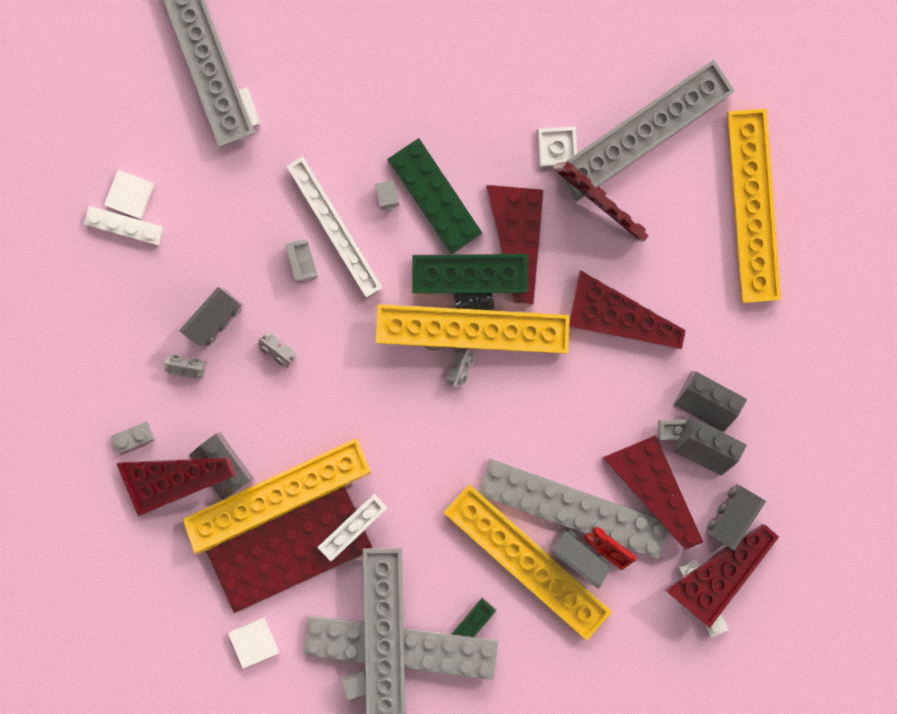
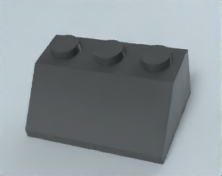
M217 287L179 331L201 347L210 346L216 340L215 335L227 328L229 319L231 317L235 318L242 310L240 307L243 304L226 289Z
M691 371L673 405L725 432L739 416L747 399L699 372Z
M689 417L673 452L722 476L739 462L747 444L700 420Z
M221 432L214 434L189 454L192 459L230 458L236 476L212 485L221 500L226 499L253 479L251 473Z
M738 484L730 488L725 503L722 502L719 505L716 517L712 518L706 527L708 534L734 551L766 503V500Z
M563 528L549 545L552 552L599 589L610 569V566L607 564L608 559L601 554L596 555L592 551L593 547L587 544L586 541L581 543L574 531L571 529L567 531Z

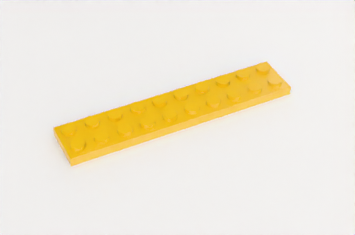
M767 108L728 111L726 114L741 303L781 300Z
M378 304L376 344L568 354L570 315Z
M355 438L183 518L194 553L198 555L372 474L358 439Z
M470 484L464 488L444 511L446 516L585 640H588L612 613L604 603Z

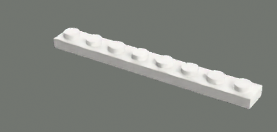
M302 156L289 164L287 168L365 297L367 298L382 289L383 287L304 157Z

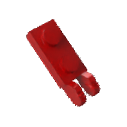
M596 526L593 528L592 533L588 532L584 535L587 544L620 570L625 569L636 561L634 554L610 536H606L604 530L600 529V527Z

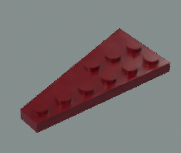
M568 161L555 164L552 169L636 239L644 242L649 235L641 224H636L632 221V217L629 214L621 211L612 200L605 196L607 193L598 186L596 188L591 183L592 181L586 175L581 174L574 165Z
M486 185L502 253L528 254V293H512L514 303L534 304L544 190Z
M579 271L569 327L682 349L685 329L603 284L584 271Z
M656 435L602 457L684 550L703 543Z
M229 457L116 463L138 516L236 476Z
M761 524L742 538L735 551L727 547L664 591L703 624L711 628L778 540L779 536L768 526Z

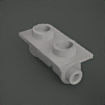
M266 332L259 339V349L263 353L273 356L279 365L288 368L291 361L297 357L295 351L285 343L279 348L278 345L281 343V340L272 333Z
M459 348L458 351L456 350L452 363L458 366L457 369L450 366L446 377L447 384L462 388V385L467 381L468 369L473 365L475 353L463 348Z
M169 355L164 362V365H166L165 371L168 374L182 376L183 370H186V377L196 379L204 377L205 371L203 368L207 364V362L201 361L198 358L188 359L182 358L180 355Z

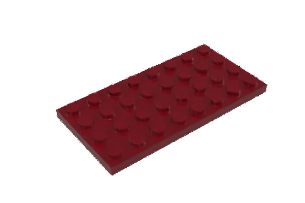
M345 486L206 550L234 613L363 554L364 548H373L366 530H364L332 561L318 549V546L356 511Z

